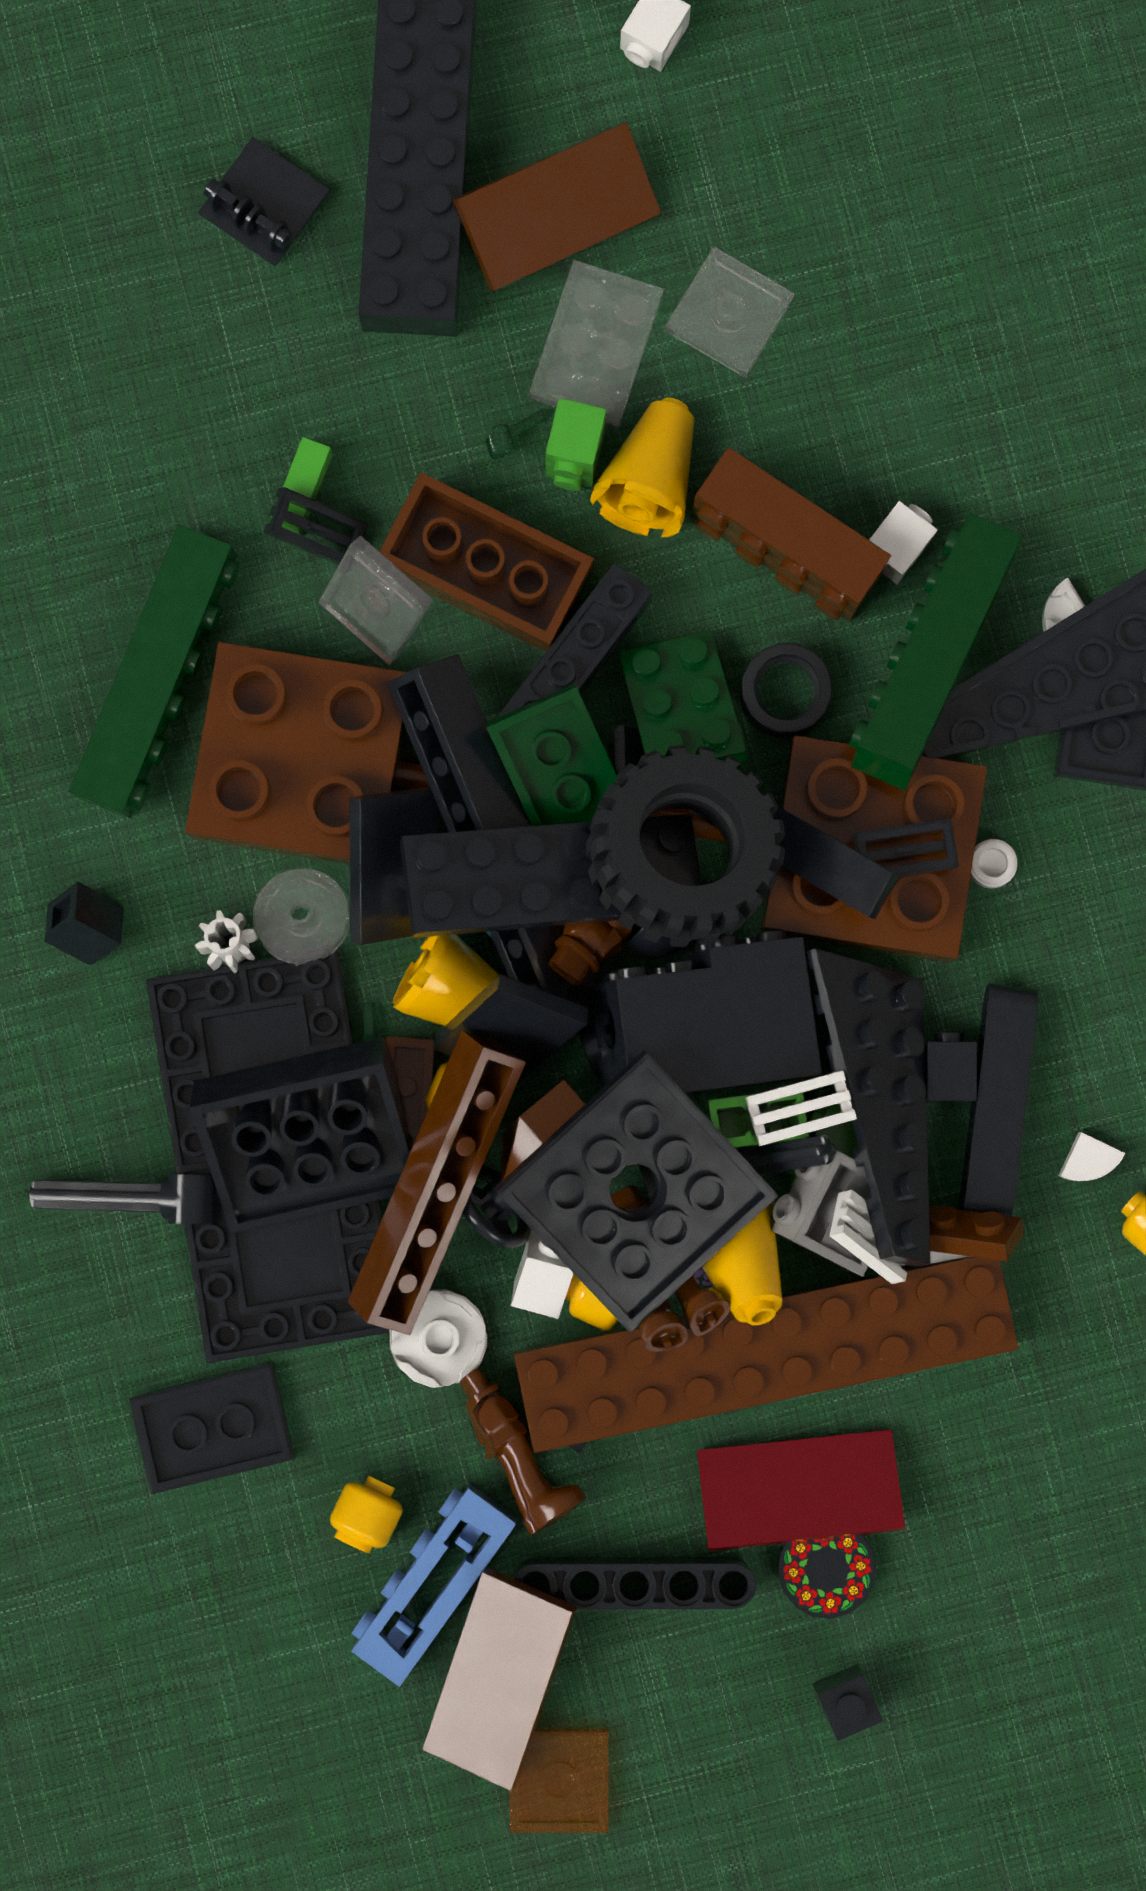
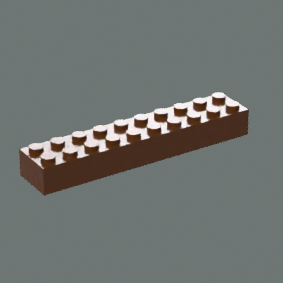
M965 1257L903 1268L907 1272L906 1281L891 1284L879 1274L785 1293L782 1294V1306L771 1321L762 1325H750L738 1321L730 1311L718 1326L701 1336L693 1334L685 1315H681L679 1317L687 1330L688 1339L682 1346L672 1350L661 1352L648 1351L640 1337L639 1329L641 1324L631 1333L624 1327L514 1351V1358L534 1453L1019 1350L1000 1261L979 1257Z

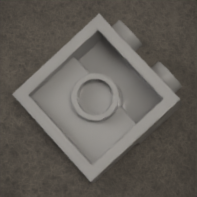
M835 1150L836 1152L833 1153L830 1164L795 1170L798 1177L790 1193L781 1196L773 1208L775 1223L771 1231L863 1277L868 1265L831 1238L830 1231L838 1193L853 1190L866 1200L868 1194H870L864 1166L856 1167L854 1159ZM845 1222V1225H847L849 1228H851L854 1232L858 1234V1232L855 1229H853Z

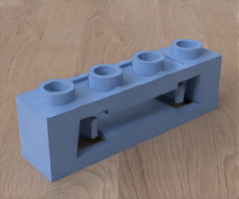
M471 1483L463 1493L456 1488L452 1491L438 1511L445 1519L434 1533L427 1528L424 1530L409 1552L416 1557L405 1574L397 1568L380 1592L387 1598L376 1614L368 1609L351 1633L358 1638L351 1652L399 1687L517 1523L516 1516ZM460 1520L467 1523L456 1537L455 1544L469 1553L482 1533L488 1534L489 1536L474 1557L469 1554L465 1556L422 1616L418 1626L421 1628V1631L406 1650L402 1645L414 1631L413 1628L416 1624L401 1613L449 1547L450 1540L447 1538ZM398 1611L401 1615L388 1633L384 1626L394 1612Z

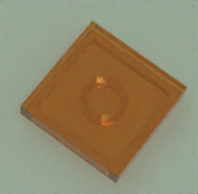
M535 1729L517 1784L510 1791V1833H608V1729Z

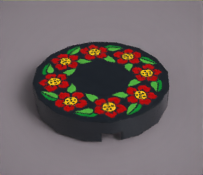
M862 1535L783 1543L779 1551L777 1573L783 1592L796 1608L812 1617L833 1619L850 1614L865 1602L874 1585L876 1563L868 1542Z

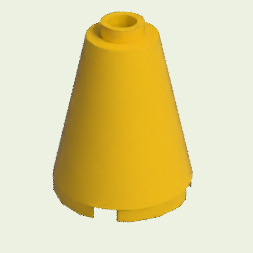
M664 398L652 402L594 485L590 501L592 505L596 501L602 505L599 514L604 519L622 529L648 536L650 528L664 529L661 537H670L679 533L685 518L695 421L694 416L688 411L685 403L674 398Z
M457 934L430 936L426 938L420 947L424 951L416 963L411 962L394 995L392 1003L395 1005L393 1007L401 1013L446 1026L492 983L499 974Z
M772 1202L701 1267L713 1286L720 1290L727 1298L731 1306L730 1311L738 1321L750 1325H762L771 1321L775 1317L776 1312L781 1308L783 1302L776 1233L771 1231L775 1223Z

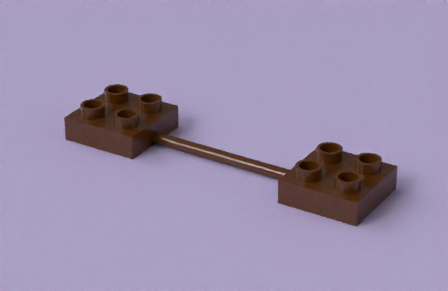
M218 642L185 833L194 840L350 865L349 797L392 792L395 789L407 790L430 787L421 763L400 760L406 727L387 682L407 672ZM794 736L789 748L781 808L854 850L855 846L852 841V834L951 818L959 867L957 869L898 878L876 919H872L781 866L776 874L778 879L765 899L760 932L785 930V936L803 937V939L948 963L958 959L987 767L922 756L906 791L851 768L856 749L849 747V744ZM514 788V791H515L516 796H517V798H518V801H519V803H520V805H521V808L524 809V807H523V805H522V803H521V801H520V799H519V796H518V794H517V792H516V790H515V788ZM664 809L649 816L691 814L694 836L696 838L726 842L718 828L686 809ZM942 831L870 842L865 843L866 851L870 852L944 839ZM938 851L876 862L886 868L946 859L947 856L946 851Z

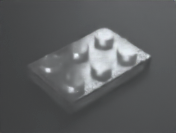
M573 260L529 391V398L557 407L558 399L562 398L607 409L606 423L620 427L664 294V289Z

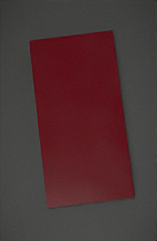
M892 1430L697 1450L708 1551L902 1531L905 1529Z

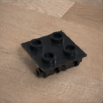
M252 137L222 180L218 182L212 179L207 184L203 195L208 199L200 208L198 214L276 267L330 190Z

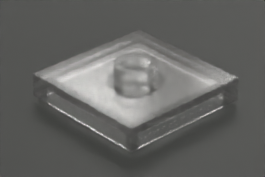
M713 246L665 325V331L747 378L794 300L795 293Z
M360 536L350 544L322 594L319 603L390 665L400 656L433 599Z

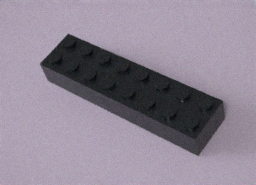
M378 0L358 314L363 332L457 337L464 226L453 199L466 194L477 0Z

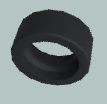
M777 643L761 650L749 662L740 684V703L747 719L760 731L774 737H794L810 731L824 717L832 699V677L826 663L813 650L797 643ZM779 663H793L802 667L810 675L814 684V698L810 707L803 714L794 718H779L770 714L762 706L758 697V683L762 674L769 667Z

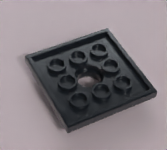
M645 1050L634 1058L494 1188L504 1201L630 1333L778 1196ZM641 1164L650 1168L655 1175L656 1187L653 1196L646 1204L635 1209H625L617 1206L610 1196L612 1178L620 1174L627 1165Z

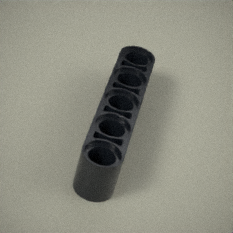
M988 983L986 986L977 1047V1101L971 1102L959 1210L982 1213L993 1211L1006 1216L1013 1215L1038 1007L1037 989Z
M536 1557L522 1562L515 1571L514 1576L515 1580L521 1582L523 1577L529 1572L537 1571L543 1573L550 1583L544 1593L578 1607L577 1610L736 1609L748 1604L755 1595L756 1590L755 1578L747 1563L734 1557ZM582 1571L591 1572L599 1580L596 1590L588 1595L578 1594L571 1587V1580L574 1575ZM638 1571L644 1574L648 1579L645 1590L636 1595L624 1592L620 1587V1581L626 1573ZM688 1571L695 1575L697 1583L693 1591L681 1595L671 1590L669 1583L672 1576L677 1572ZM729 1571H738L746 1578L744 1588L737 1594H726L719 1588L721 1577Z

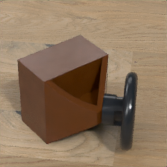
M562 1080L524 1112L501 1135V1173L499 1174L484 1165L481 1167L477 1179L488 1183V1185L482 1190L475 1185L473 1186L462 1214L480 1235L493 1244L504 1248H517L523 1245L529 1238L531 1228L494 1188L585 1105L565 1080ZM474 1203L479 1205L483 1212L490 1217L493 1225L480 1214ZM513 1214L517 1223V1229L514 1233H512L507 1221Z

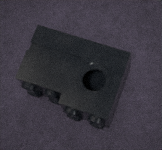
M785 930L755 934L756 937L741 939V944H739L738 936L719 937L712 943L701 946L700 944L694 945L695 953L681 957L680 962L665 964V967L651 969V975H648L647 966L617 970V973L604 975L605 983L590 988L598 1049L601 1048L603 1065L600 1067L603 1087L643 1050L657 1062L685 1094L784 1082L822 1075L803 937L786 939Z

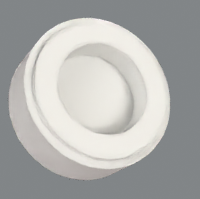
M988 839L975 846L970 877L976 884L984 888H998L1013 878L1017 870V857L1010 845L1002 840Z

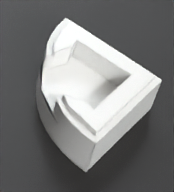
M1068 578L1063 580L1052 591L1045 603L1042 615L1043 632L1085 607Z
M1078 1132L1058 1176L1074 1181H1088L1100 1178L1111 1172L1121 1162L1125 1153L1082 1132Z

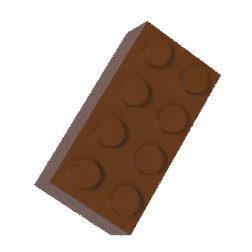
M729 447L695 495L691 517L697 520L695 526L699 531L715 541H719L721 537L737 547L735 553L746 563L757 568L760 564H763L777 574L775 580L781 586L795 594H799L801 590L817 600L814 605L819 611L837 621L840 617L849 622L880 578L892 556Z
M420 472L376 557L380 570L544 652L548 651L563 631L594 570V558Z

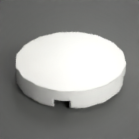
M447 1289L429 1290L411 1335L389 1330L390 1350L397 1366L414 1382L431 1388L450 1386L454 1383H459L464 1376L477 1369L481 1364L487 1348L486 1327L479 1309L465 1296Z

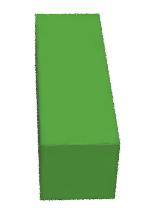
M302 437L283 487L315 500L333 456L331 447ZM291 503L289 504L287 511L308 519L310 511ZM285 521L283 522V528L302 535L303 529Z

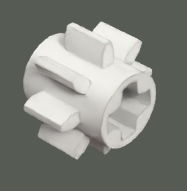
M219 910L216 913L217 919L208 925L200 923L199 927L204 932L205 941H200L195 946L200 954L211 953L207 964L214 971L223 963L236 973L239 963L245 959H255L250 951L249 943L255 942L259 938L254 929L243 930L247 922L243 914L238 913L231 920L226 918ZM232 934L233 937L229 939L230 947L222 949L221 946L225 944V936Z

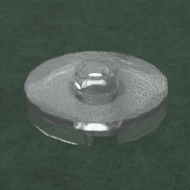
M308 868L287 870L270 879L258 893L253 908L254 929L264 948L281 961L300 965L319 958L322 960L333 954L346 938L350 926L348 901L339 884L325 873ZM298 908H306L309 910V913L304 919L297 920L292 917L294 911Z

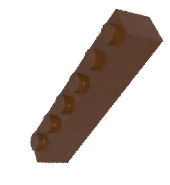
M461 1031L347 1301L369 1324L407 1335L412 1333L526 1064L523 1059L504 1045Z

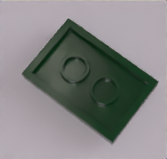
M711 630L618 652L619 663L644 754L656 750L660 753V756H665L669 746L685 745L687 754H695L698 747L702 746L714 749L713 758L723 762L727 755L741 762L747 760L746 748Z
M575 683L486 723L490 737L532 826L592 822L608 786L615 782L617 774Z

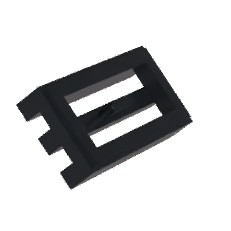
M286 487L278 488L276 494L278 501L276 506L271 508L269 515L272 518L270 524H266L263 533L344 568H353L369 523ZM291 503L354 530L352 538L287 511L289 504ZM285 521L348 548L347 552L343 554L282 527L283 522Z
M951 818L852 834L855 850L875 862L946 851V859L887 868L898 874L899 878L957 869L959 867ZM939 831L943 833L944 840L870 852L866 851L865 843Z

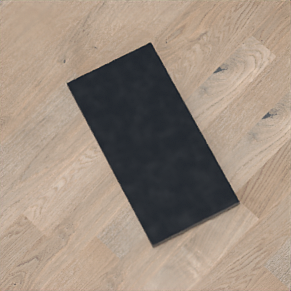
M337 947L239 963L236 973L227 965L221 966L215 971L209 968L146 979L176 1173L211 1174L189 1108L195 1080L354 1044ZM213 1181L212 1224H184L206 1364L389 1333V1329L367 1323L347 1302L382 1221L379 1200L231 1234Z

